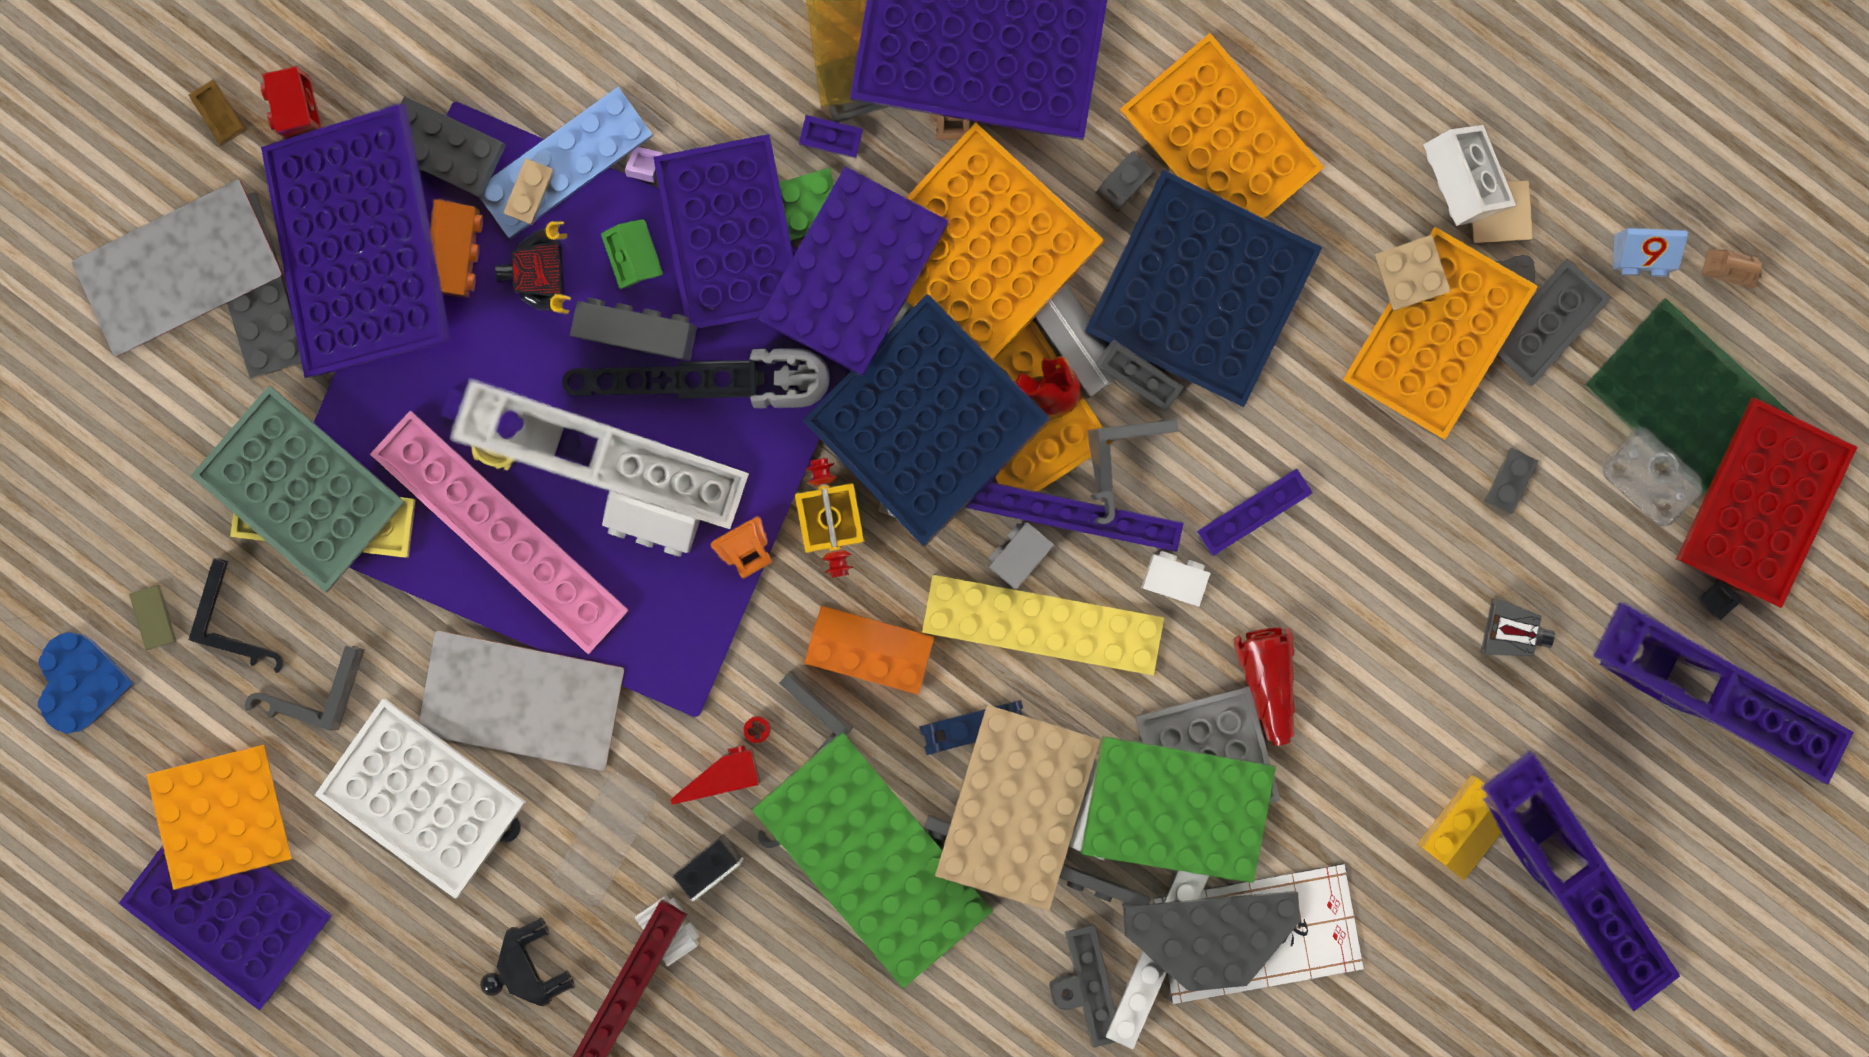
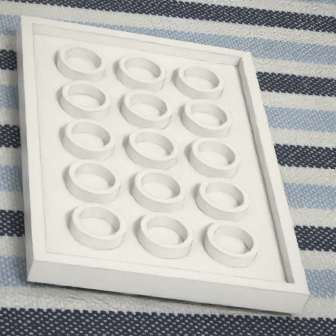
M387 699L381 700L315 794L316 797L455 899H458L526 804L525 800Z

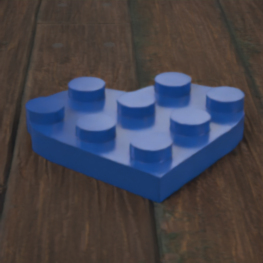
M68 632L56 636L48 642L38 660L42 673L49 682L38 700V708L41 710V714L48 725L65 734L83 731L94 724L135 684L95 641L84 634Z

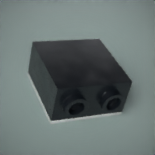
M723 834L679 868L673 877L693 902L737 868L744 858L726 835Z

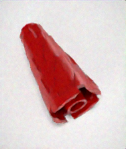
M1281 627L1247 632V640L1243 642L1241 636L1238 635L1233 639L1234 649L1236 650L1240 668L1243 667L1247 684L1252 692L1258 719H1261L1268 741H1273L1275 746L1289 744L1291 742L1290 738L1295 736L1294 670L1292 656H1294V637L1292 629L1286 627L1285 635L1282 634Z

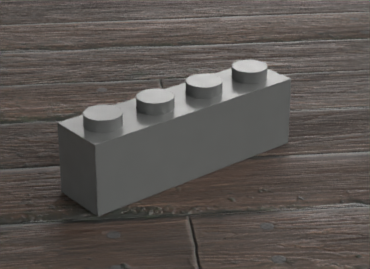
M588 298L587 303L577 301L570 336L687 361L691 360L697 326L689 323L690 318L672 314L671 319L662 318L661 312L644 309L643 314L632 312V306L619 303L615 304V308L604 306L605 301Z

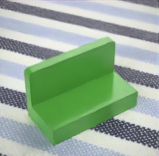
M645 220L618 224L601 233L620 289L628 288L642 280L659 277L663 274Z

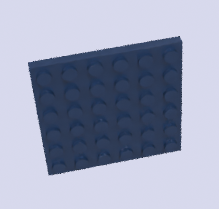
M1163 169L1088 321L1085 331L1110 343L1115 339L1143 359L1244 407L1323 247Z
M926 294L886 335L864 377L851 371L803 419L810 429L924 547L1052 420L929 294Z

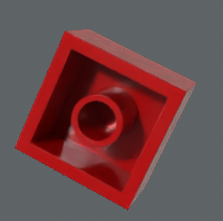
M298 66L262 74L264 83L260 84L263 99L269 102L271 112H267V119L272 130L275 129L276 133L288 139L322 128L310 75Z

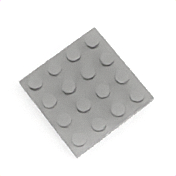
M1249 686L1135 716L1142 743L1271 765ZM1275 778L1269 804L1281 801Z

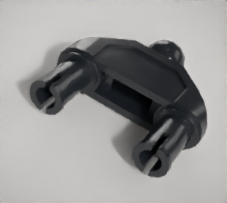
M542 917L521 928L511 927L507 929L497 963L500 974L488 973L482 977L480 987L484 994L488 996L498 995L502 991L503 985H506L510 994L530 1003L546 1006L550 1004L553 997L571 988H575L573 979L561 984V982L571 977L568 970L545 982L541 980L526 950L527 944L550 934L547 926L535 931V929L546 924Z

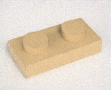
M525 158L503 213L533 225L554 170Z

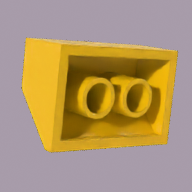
M1473 775L1469 776L1417 843L1418 846L1463 881L1501 834L1493 815L1483 800L1487 797L1481 787L1485 783Z

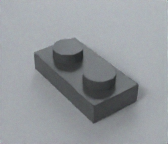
M1510 448L1484 501L1513 514L1538 460L1514 448Z

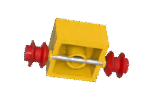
M828 458L810 461L811 467L805 468V470L812 471L813 478L808 483L813 486H821L815 491L795 494L805 552L824 549L833 551L827 553L822 558L823 561L829 562L830 567L824 573L830 572L831 578L849 575L848 569L854 568V566L847 565L846 561L851 556V553L845 550L839 551V549H841V546L865 542L855 485L847 484L830 488V485L826 484L832 483L837 478V476L830 474L829 469L835 463H828Z

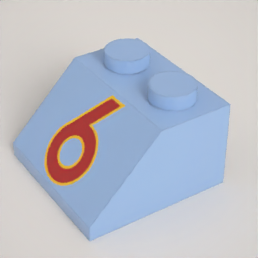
M1627 228L1614 234L1613 270H1622V275L1627 276L1640 275V271H1651V276L1669 277V272L1679 270L1688 231Z

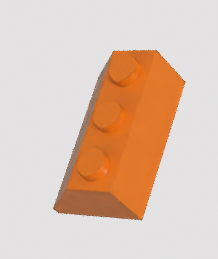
M434 199L430 232L442 295L469 298V293L474 291L476 284V274H472L473 262H477L479 258L480 248L476 244L477 233L482 231L483 215H479L480 210L473 206Z

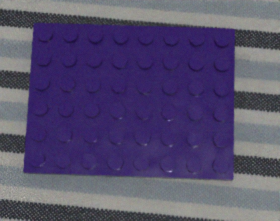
M867 0L850 100L1083 141L1107 0Z
M396 104L261 147L304 378L324 375L451 341L406 104Z

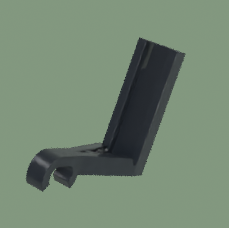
M214 558L188 640L250 657L251 666L258 663L257 659L260 655L274 658L276 660L274 671L278 673L283 667V658L278 652L214 632L207 635L229 562L220 558Z

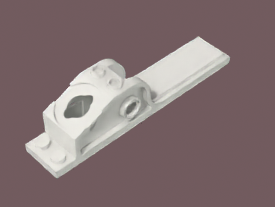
M470 380L451 437L454 440L727 529L731 528L749 475L747 472ZM513 410L524 420V426L513 437L503 439L498 432H495L498 420L503 413ZM564 427L599 438L589 468L554 456Z

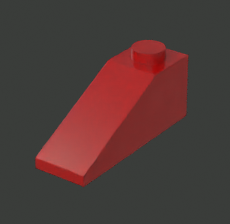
M745 745L728 748V754L723 755L671 798L672 805L759 785L760 779L753 748L746 750Z

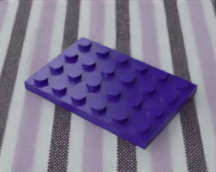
M770 134L654 156L684 316L690 318L689 323L697 326V330L759 318L794 257Z
M844 166L758 319L759 322L864 377L946 230L949 220Z
M163 845L118 903L258 1010H261L333 916V914L269 866L173 890Z

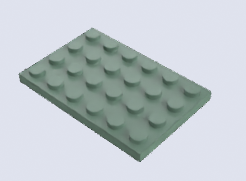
M268 386L191 475L324 592H328L405 504L404 500L272 386Z

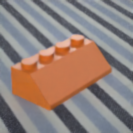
M821 605L804 663L919 695L934 636Z

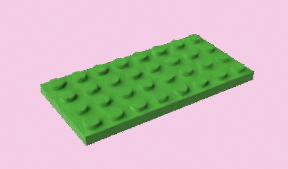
M843 732L838 734L751 808L903 989L993 912L974 888L935 876L942 854L941 848Z

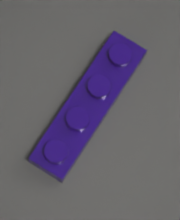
M1296 468L1196 532L1211 556H1214L1313 493Z

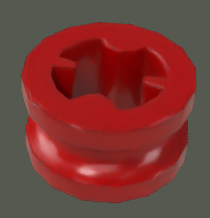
M761 716L750 718L744 725V735L753 743L765 741L771 731L769 722ZM754 721H759V726L761 724L765 726V730L761 732L760 738H755V734L751 735L749 729L753 727Z

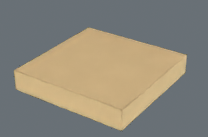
M1529 181L1507 182L1516 206L1471 223L1472 244L1528 241L1533 239Z

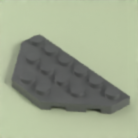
M1296 891L1123 906L1125 937L1139 947L1149 958L1188 991L1247 986L1300 922L1298 892Z

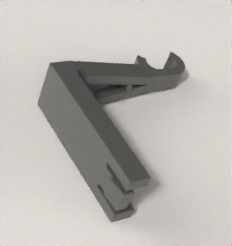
M1159 420V422L1087 430L1097 493L1092 494L1090 497L1094 500L1103 499L1105 505V516L1103 518L1096 517L1093 521L1094 523L1107 524L1115 516L1111 447L1106 444V441L1178 432L1177 420Z
M345 646L324 712L264 693L249 695L245 702V709H253L255 701L259 699L269 703L270 710L267 712L269 718L275 717L279 712L330 731L339 730L365 649L356 646Z
M791 671L781 680L779 684L833 731L812 756L841 732L847 736L852 730L853 726Z

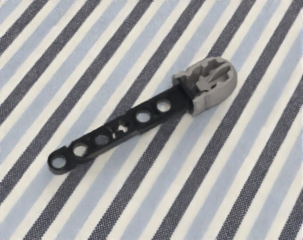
M780 348L773 349L769 353L766 349H753L750 360L678 362L676 367L599 368L595 371L592 368L571 369L563 376L562 384L566 392L576 396H594V392L600 395L679 394V399L751 397L754 408H767L770 404L775 408H798L813 405L822 399L828 390L830 374L827 363L819 354L812 350ZM777 361H787L790 365L799 366L798 370H789L788 365H784L780 371H774V385H779L785 391H788L787 395L765 393L763 396H759V386L765 385V373L759 372V362L775 364ZM800 361L807 362V365H799V364H800ZM696 371L701 375L702 381L697 388H690L686 384V376L690 372ZM720 371H727L731 376V382L725 388H720L715 383V376ZM636 372L642 376L643 384L640 388L633 390L628 386L627 379L630 374ZM647 372H652L651 378H661L662 373L666 372V376L672 378V382L666 385V389H663L662 384L651 383L652 390H647L649 386ZM604 373H609L614 380L613 386L609 390H602L598 385V379ZM574 374H580L584 378V386L578 391L572 390L569 386V379ZM798 385L800 391L807 390V393L800 394L798 391L789 390V386Z

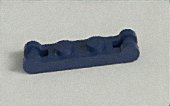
M1017 700L994 707L1022 715L1021 709H1023L1022 700ZM985 709L919 726L920 733L924 735L926 746H924L926 755L975 743ZM944 729L946 740L938 742L936 731Z

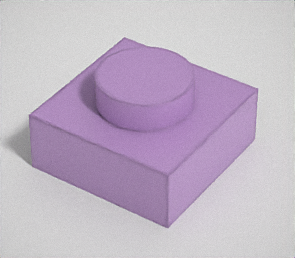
M641 147L633 150L626 165V176L654 183L657 174L653 157L663 155V153Z

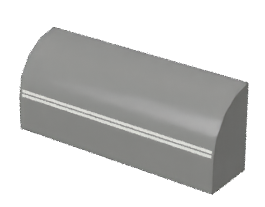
M1066 283L1034 319L1060 357L1064 356L1070 367L1079 378L1080 386L1090 398L1117 378L1097 365L1096 362L1109 344L1107 341L1085 331L1090 316Z

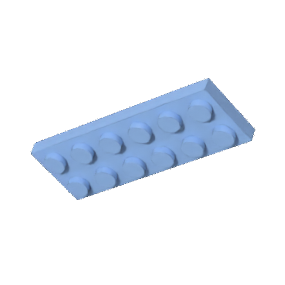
M617 87L490 178L480 199L506 235L511 239L530 226V224L503 213L525 158L554 170L534 220L535 222L654 135L620 88Z

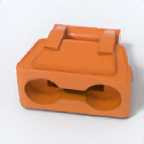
M755 516L711 542V548L718 554V557L725 561L727 565L729 564V566L735 564L742 579L773 563L770 555L764 548L768 544V540L759 516ZM757 551L760 556L744 565L741 559Z

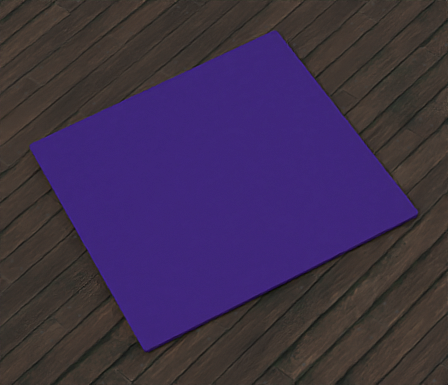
M453 102L447 113L448 117L506 144L491 178L544 140L539 136L460 102ZM609 168L536 220L533 225L528 226L510 239L479 197L422 171L420 180L430 230L434 199L473 206L480 210L479 215H483L482 231L477 233L476 244L480 248L479 258L477 262H473L472 274H476V284L474 291H470L469 298L443 295L451 341L335 372L313 423L399 497L416 499L409 558L362 552L349 568L540 651L623 667V687L690 716L698 717L703 710L764 569L762 568L742 579L735 564L729 566V564L727 565L725 561L720 559L718 554L711 548V542L755 516H759L768 540V544L764 548L770 555L806 472L805 468L808 467L820 439L803 419L848 375L849 369L819 354L828 366L830 374L828 390L822 399L813 405L798 408H775L771 404L767 408H754L751 397L679 399V394L600 395L594 392V396L571 395L565 391L562 384L563 376L571 369L592 368L595 371L599 368L676 367L678 362H688L687 360L577 339L570 336L577 301L587 303L588 298L605 301L604 306L615 308L616 303L633 307L632 312L643 314L644 309L661 312V317L671 319L672 314L684 316L660 189L636 178L627 177L626 174L613 168ZM643 219L646 222L663 274L659 277L642 280L628 288L620 289L601 233L618 224ZM563 221L564 224L559 226L558 232L559 234H567L565 239L554 240H559L562 243L565 296L571 297V300L563 302V309L570 310L568 314L555 311H539L524 303L520 295L514 293L513 282L497 283L496 265L512 264V250H516L522 240L535 231L545 228L550 222ZM792 246L793 255H795L798 248ZM759 318L697 330L690 361L750 360L753 349H766L769 353L773 349L780 348L812 349L759 322ZM777 361L775 364L759 362V372L765 373V385L759 386V396H763L765 393L787 395L788 391H785L779 385H774V371H780L784 365H788L789 370H798L799 366L790 365L787 361ZM800 361L799 365H807V362ZM696 371L690 372L686 376L688 387L697 388L700 386L702 381L701 375ZM720 371L715 376V383L720 388L727 387L731 382V376L727 371ZM647 372L649 377L647 390H652L651 383L662 384L663 389H666V385L672 382V378L667 377L666 372L662 373L661 378H651L652 372ZM604 373L599 377L598 385L602 390H609L613 386L614 380L609 373ZM632 373L627 379V384L633 390L638 389L643 384V378L639 373ZM574 374L570 377L569 386L572 390L578 391L584 386L582 375ZM470 380L747 472L749 475L731 528L727 529L700 520L690 553L682 552L681 557L664 552L665 546L654 543L653 548L636 543L637 537L627 533L625 538L608 534L609 528L602 526L608 495L611 490L516 460L508 471L504 470V467L497 469L495 466L484 464L480 460H474L471 445L451 438L457 421L441 416L449 389L452 388L466 393ZM798 385L789 386V390L798 391L800 394L807 393V390L800 391ZM409 411L415 413L629 609L628 613L590 654H587L370 455ZM556 454L554 455V456H556V457H559V458H562V459H565V460H568V461H571V462H574V463H577V464H579V465H582V466H585V467H588V468H589L588 465H585V464H582V463H579V462H576V461H573V460H570V459L561 457V456L556 455ZM755 551L741 560L745 565L760 555Z

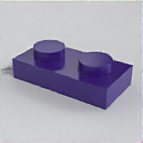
M806 115L799 145L857 159L863 129Z

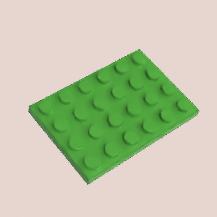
M1102 736L1080 853L1087 856L1254 883L1276 767L1269 764Z

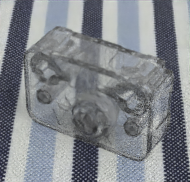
M1644 427L1634 429L1604 460L1602 471L1604 477L1659 526L1666 527L1671 525L1702 494L1703 482L1700 475L1688 467L1680 457ZM1658 462L1662 464L1665 462L1669 463V470H1658ZM1624 463L1626 465L1625 471L1622 469L1614 470L1615 464L1620 466ZM1659 503L1663 506L1667 503L1670 504L1669 511L1665 508L1660 511Z

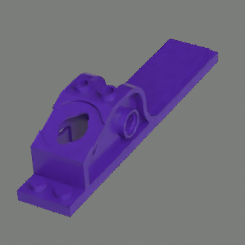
M1618 603L1593 654V657L1601 661L1600 666L1637 690L1671 708L1701 718L1727 730L1823 784H1829L1854 733L1625 603ZM1643 645L1642 655L1634 660L1640 646ZM1676 661L1720 678L1708 703L1691 697L1685 693V690L1667 681Z
M1528 751L1481 786L1487 795L1483 800L1514 854L1533 879L1561 906L1632 1011H1636L1680 977V974L1534 753ZM1530 798L1531 805L1529 809L1525 812L1517 813L1515 809ZM1554 833L1566 849L1585 866L1564 883L1555 875L1547 863L1549 860L1539 847L1540 843Z

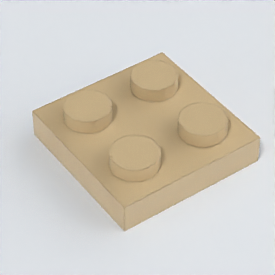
M1432 235L1375 254L1393 311L1450 292Z

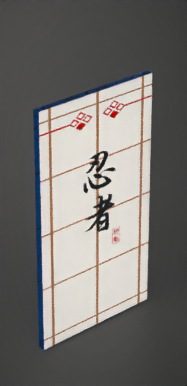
M1345 864L1254 880V883L1240 882L1203 889L1199 899L1296 891L1298 892L1300 922L1247 986L1188 991L1168 974L1173 1004L1363 970L1364 962L1360 952ZM1166 896L1154 898V903H1164Z

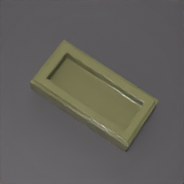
M160 585L130 593L129 596L145 649L150 650L176 642Z

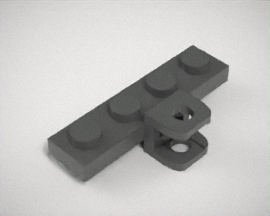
M1091 924L1065 931L1074 973L1058 977L1050 982L1049 986L1053 1003L1062 1010L1083 1007L1092 1047L1095 1048L1114 1043L1115 1041L1105 1037L1115 1015V1008L1095 925ZM1068 989V995L1062 997L1063 990Z

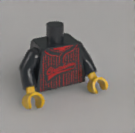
M563 221L550 222L545 228L535 231L522 240L516 250H512V264L496 265L497 283L513 282L514 293L520 295L524 303L539 311H555L568 314L570 310L563 309V302L571 300V297L565 296L562 243L559 240H554L565 239L567 234H559L558 232L559 226L564 224Z

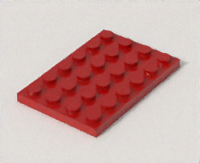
M1751 398L1676 560L1782 608L1858 447L1763 401Z

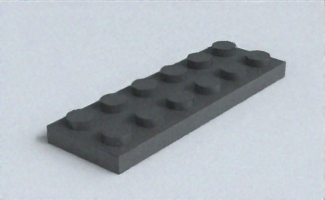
M255 192L247 194L277 260L258 194ZM283 276L227 303L251 379L302 364L290 299Z

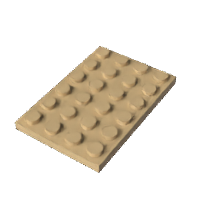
M986 705L935 876L1049 911L1100 739Z

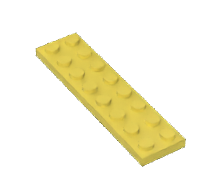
M932 575L922 633L1154 676L1164 617Z

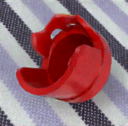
M1064 356L1053 360L1043 358L1041 370L1044 377L1039 382L1024 373L1018 375L1016 384L1048 416H1063L1070 413L1077 406L1081 391L1079 378Z

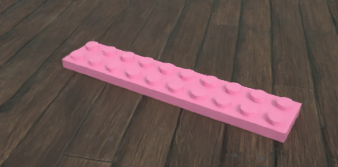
M412 411L406 414L370 454L587 654H590L628 613L629 609Z

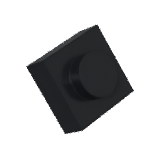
M1719 579L1698 598L1709 612L1720 621L1742 601L1726 582Z

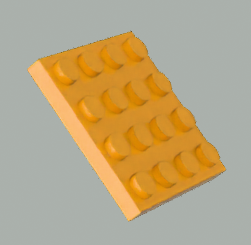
M265 745L146 774L173 890L292 860Z

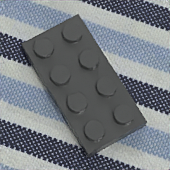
M404 96L401 104H406L418 168L481 198L506 144Z
M1566 259L1531 297L1496 356L1530 387L1533 386L1609 302L1611 297L1572 262Z

